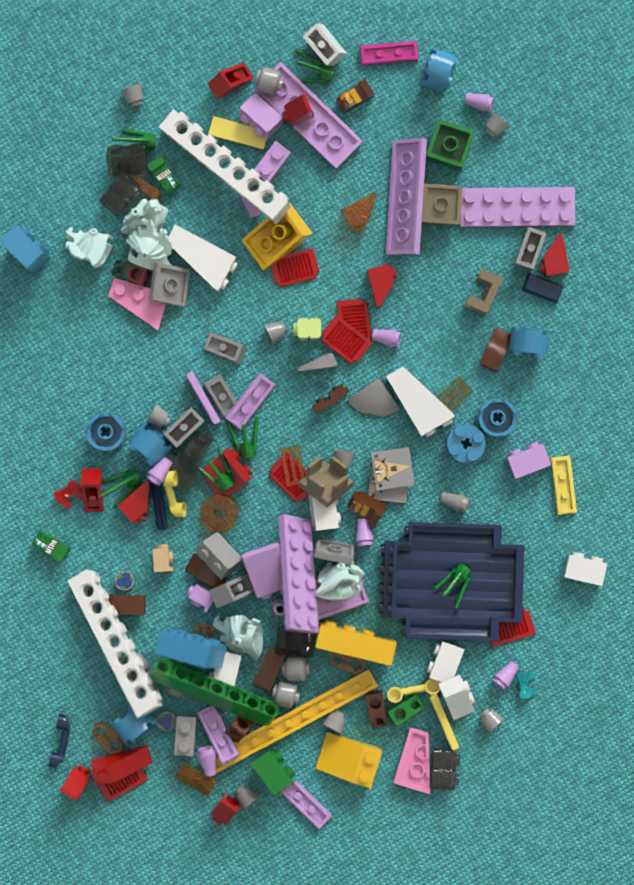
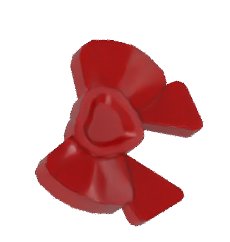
M73 479L62 490L54 491L56 501L63 504L64 508H72L69 500L72 494L79 500L83 499L80 486Z

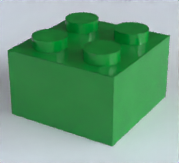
M438 119L426 154V160L461 171L475 131Z
M272 749L254 761L251 766L275 796L296 781L294 778L296 773L290 766H285L282 762L284 758L278 750L274 751Z

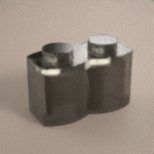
M123 171L113 181L99 202L116 217L120 213L124 215L131 207L129 205L130 201L134 202L141 194L139 192L141 185Z
M285 625L277 627L275 654L313 657L316 633L286 630Z
M433 748L431 789L455 790V785H459V774H456V766H460V754H457L456 749Z

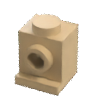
M159 544L157 548L152 549L154 572L175 570L174 566H170V563H174L173 551H169L168 544Z

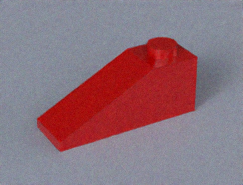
M148 745L92 759L91 772L96 787L116 782L152 764L153 761Z

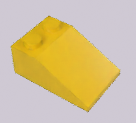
M291 203L290 209L277 224L267 217L241 240L263 271L300 246L313 234Z
M326 732L315 769L371 788L382 754V748Z

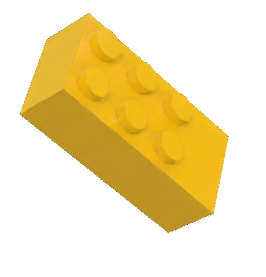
M325 620V623H320L315 648L392 665L397 644L395 640L376 636L374 631L363 629L362 632L355 631L356 628L344 624V627L336 626V622Z

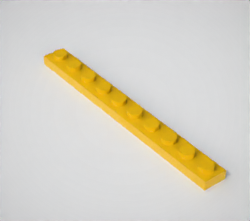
M367 669L274 719L270 725L261 726L246 734L238 743L233 741L240 757L222 765L216 753V773L378 687L370 670Z

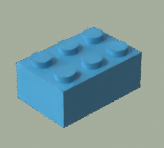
M14 225L0 240V243L24 267L36 275L51 259L48 256L49 251L40 242L35 240L36 238L23 226L19 229Z
M168 628L167 631H159L154 654L203 668H222L227 646L222 645L221 640L207 639L203 635L188 634L185 630Z

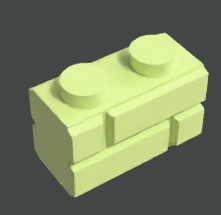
M299 318L297 323H294V336H298L299 341L308 339L320 340L321 320L319 318H310V320L308 318Z

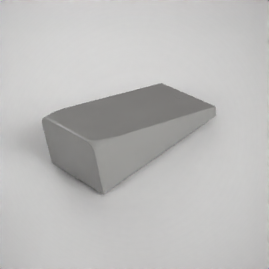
M210 332L203 350L240 365L247 347Z
M329 353L298 367L297 370L298 372L334 368L338 367L333 353Z
M219 373L205 381L204 385L221 414L225 417L237 401Z

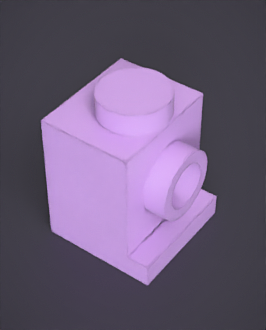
M198 583L195 587L191 585L186 596L192 599L191 603L199 608L204 606L203 611L208 612L213 603L209 590Z

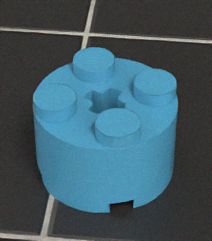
M432 48L429 53L432 55L430 59L426 60L420 85L443 92V90L446 91L447 87H450L452 81L450 73L455 69L458 58L453 54Z
M512 326L509 350H512L513 355L524 356L526 352L531 353L532 357L543 358L544 354H547L550 331L545 330V334H543L541 329L519 327V331H517L516 327Z
M500 398L485 402L477 414L479 428L490 437H502L509 434L515 428L517 422L515 407L509 401ZM494 413H495L496 415H497V414H500V415H501V417L499 418L500 421H501L500 423H499L498 421H496V422L493 421V419H494L493 414H494Z
M99 413L88 422L86 435L89 443L94 448L101 451H114L124 443L127 429L123 420L117 415ZM104 428H106V429H109V428H110V429H111V430L109 431L110 436H107V435L103 436V435H102V434H104V431H103Z
M144 422L131 438L129 447L136 453H142L145 456L144 460L153 466L163 457L166 458L174 448V445H169L168 442L170 440L154 427L149 429L147 427L149 424Z
M470 424L455 427L446 438L448 454L452 459L460 463L476 461L485 450L484 434L480 429ZM468 439L470 447L464 449L461 441Z
M132 707L127 710L128 715L120 716L112 723L114 726L113 730L128 747L132 744L133 740L137 741L153 728L152 725L157 724L151 713L144 717H137Z

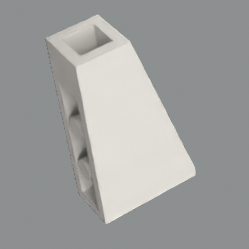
M175 225L169 235L173 250L215 291L220 292L221 289L224 290L229 282L227 279L229 273H233L238 265L236 262L237 258Z
M401 367L386 376L421 436L425 434L428 437L437 432L436 427L441 424L445 427L453 422L452 418L455 417L453 412L407 369Z

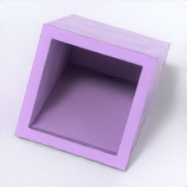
M279 541L241 555L257 598L262 597V600L273 597L272 593L280 591V594L283 593Z

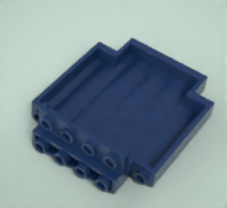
M409 522L408 526H405L404 537H408V541L385 540V544H381V556H384V564L381 563L380 575H384V583H380V594H383V602H379V613L383 614V618L405 619L401 627V633L405 634V638L498 641L499 622H522L524 545L501 544L502 525ZM459 564H464L472 571L469 576L471 581L466 587L458 609H454L463 582L462 584L456 583L446 597H442V594L453 581L452 577L437 590H434V587L453 568H457Z

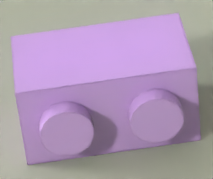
M257 93L252 95L239 109L241 121L246 125L249 124L256 135L263 137L265 140H268L283 125V117Z
M275 141L254 169L260 175L259 179L263 182L267 180L271 183L291 157V152Z
M538 442L527 445V450L520 452V449L511 451L509 452L510 456L506 457L514 479L551 465L544 444L538 445Z

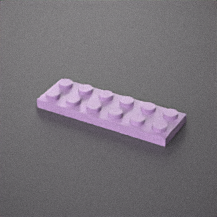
M280 62L274 70L281 73V80H284L281 91H276L274 95H269L258 91L257 86L254 88V91L282 117L284 105L305 93L312 109V118L293 126V128L337 170L363 141Z
M415 138L393 141L386 255L420 254L427 139Z
M575 187L462 188L460 227L575 226Z
M283 514L279 516L285 628L290 631L315 634L319 632L317 598L315 595L316 583L311 520Z

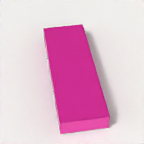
M417 41L360 46L362 66L419 60Z

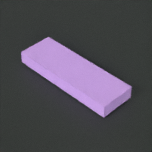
M191 371L186 374L214 425L221 423L194 372Z
M259 373L226 415L225 419L241 430V425L246 424L275 384Z
M211 705L197 713L222 765L240 757L232 738L224 733L227 728L217 708Z
M297 780L281 792L318 829L332 817V814Z

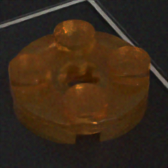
M216 493L210 495L200 506L201 522L210 531H228L238 519L239 508L235 501L225 494ZM215 509H221L224 516L217 517Z

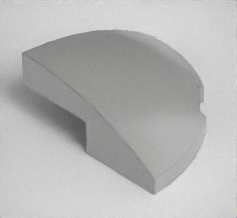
M379 378L347 400L354 409L365 415L368 413L382 417L400 410Z

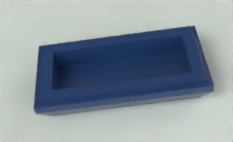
M528 272L522 291L557 304L564 286Z

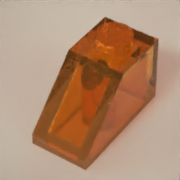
M375 192L341 209V214L351 232L356 231L358 233L367 228L366 224L369 222L377 196Z

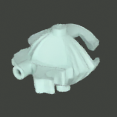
M142 199L132 209L131 213L123 220L125 226L120 231L129 235L133 234V231H138L139 226L146 227L145 224L141 223L142 217H150L153 221L154 231L158 233L165 225L168 209L160 205L157 199L149 200L148 202L147 199Z
M142 217L141 223L145 224L146 227L139 226L138 231H133V234L129 235V239H126V242L130 245L128 260L133 264L153 270L154 263L171 265L167 256L171 254L173 247L172 241L167 236V231L160 229L159 233L155 232L152 218ZM134 253H139L137 258L133 255Z
M70 227L69 230L65 231V238L69 240V242H66L65 249L69 250L70 255L80 260L89 261L94 268L104 265L113 248V245L107 243L108 239L113 240L111 235L101 234L96 229H90L86 233H83L82 230L78 233H73V228Z
M354 561L352 565L326 563V567L320 571L317 577L318 583L321 586L315 591V595L328 600H346L355 597L360 593L359 581L364 576L363 570L354 565Z
M217 615L212 625L222 633H225L221 634V642H226L229 649L235 651V653H247L255 661H258L263 648L262 622L255 618L252 621L248 620L243 615L231 616L230 619L226 617L224 622H222L220 616Z

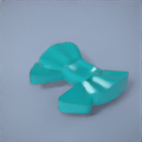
M532 671L520 672L515 675L520 689L519 698L527 699L537 692L536 689L528 687L527 681L537 676Z

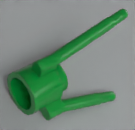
M295 49L296 53L319 64L318 67L302 61L296 62L298 65L318 71L317 77H320V79H299L302 83H320L325 85L326 81L331 82L335 67L326 66L324 62Z
M122 129V132L137 135L140 138H111L112 141L140 142V148H144L143 150L120 155L117 157L118 160L141 154H151V150H155V135H151L150 132Z
M255 418L253 443L251 441L247 442L245 425H241L243 442L240 443V446L231 423L225 419L235 444L236 452L240 454L241 458L255 457V451H258L259 418Z
M218 447V452L227 474L225 472L221 474L210 460L208 464L217 475L215 479L194 461H191V464L209 479L217 489L220 488L224 492L235 484L233 481L235 476L229 468L221 447Z
M128 469L123 473L103 479L105 483L124 477L122 478L123 482L100 494L101 498L124 485H127L128 488L131 487L113 505L114 509L140 487L138 484L142 483V480L135 469L132 471Z
M459 564L457 568H453L434 587V590H437L452 577L453 581L442 594V597H446L456 583L462 584L463 582L454 609H458L466 587L471 581L469 576L472 571L464 564Z

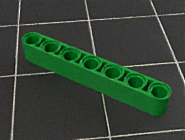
M164 658L158 659L149 673L150 679L157 684L263 726L270 725L279 713L276 703Z

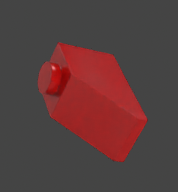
M243 62L220 71L207 84L216 98L221 99L232 94L250 82L254 77Z
M305 93L284 105L282 115L285 122H289L291 127L312 118V109Z
M559 234L542 257V262H539L541 274L544 273L545 278L570 272L563 234Z
M390 264L367 269L376 308H380L394 285V279H397L395 269L391 268Z
M101 468L82 469L81 491L85 512L104 511V497H100V494L103 493Z
M149 481L143 483L118 505L132 523L136 521L140 523L147 517L145 513L149 511L151 488Z
M75 765L60 792L77 801L92 776L89 773L90 770L82 765H79V767Z
M224 792L211 811L212 819L220 825L222 823L227 825L239 810L240 804Z

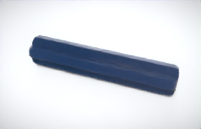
M150 482L157 529L165 530L168 528L162 486H156Z

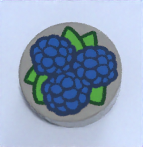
M128 571L118 573L115 578L117 588L124 591L131 589L135 582L134 576Z
M163 711L157 717V725L161 730L169 731L176 724V717L170 711Z

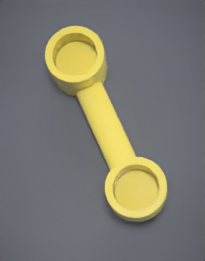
M169 471L163 486L166 490L170 511L175 517H185L187 511L185 502L176 501L172 487L178 484V474L176 471Z
M428 679L425 684L403 689L391 687L387 692V697L391 702L397 703L403 696L425 691L432 695L437 694L440 690L439 682L434 679Z

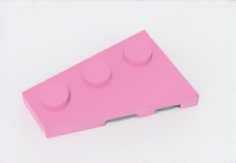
M114 278L108 296L159 331L166 304L149 301L151 288Z
M412 727L409 728L393 781L394 784L430 794L428 732Z

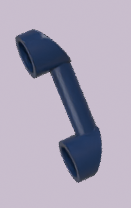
M59 714L56 729L62 730L58 753L51 752L49 767L53 768L58 766L66 753L70 724L67 716L64 714Z

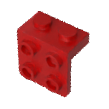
M227 448L222 453L227 460L232 474L235 476L233 478L234 485L223 492L220 488L217 489L201 473L220 500H225L252 479L250 476L252 474L251 470L246 464L243 466L240 463L239 459L241 457L235 449L231 451L230 448ZM219 455L211 462L221 474L223 472L227 474ZM209 464L202 468L214 479L217 478Z

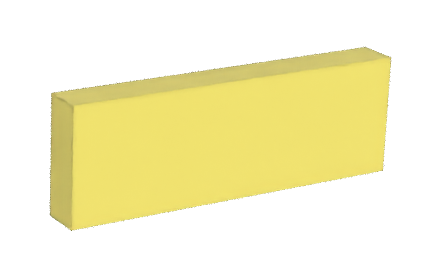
M213 116L209 130L211 136L264 150L267 140L256 135L251 126Z
M570 456L550 458L557 515L577 513Z
M430 694L429 697L451 749H458L459 745L438 695Z

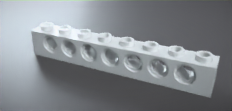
M173 109L160 124L159 128L272 222L277 224L291 207L288 203L289 198L282 192L279 194L273 190L275 187L267 180L265 182L260 180V175L251 168L249 171L244 167L246 164L239 157L234 159L231 156L232 152L224 145L222 147L216 144L218 141L210 134L206 136L202 133L203 129L197 123L192 125L188 121L189 117L182 111L178 113ZM182 128H187L184 134H180ZM197 139H202L199 145H194ZM210 151H216L214 156L208 157ZM225 162H230V165L227 168H222V165ZM238 174H244L241 180H236ZM253 185H259L255 192L250 191ZM267 197H273L272 202L264 203Z
M85 570L68 580V583L137 717H144L163 706L161 695L157 690H154L152 686L153 681L150 679L149 674L145 672L142 659L134 651V643L131 639H128L124 624L119 622L117 618L118 612L116 608L110 604L107 591L104 588L102 589L99 583L101 581L99 575L92 570ZM90 587L93 588V594L91 596L88 595V589ZM99 603L102 606V610L100 613L96 611V607ZM109 620L111 626L109 630H106L105 623ZM116 637L119 639L117 647L114 646V639ZM125 654L128 656V662L126 664H124L122 661V658ZM133 671H135L137 674V679L135 681L131 679V674ZM142 688L146 691L143 699L140 697V690Z

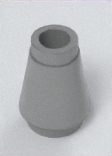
M443 492L440 503L458 513H465L470 499L466 498V495Z

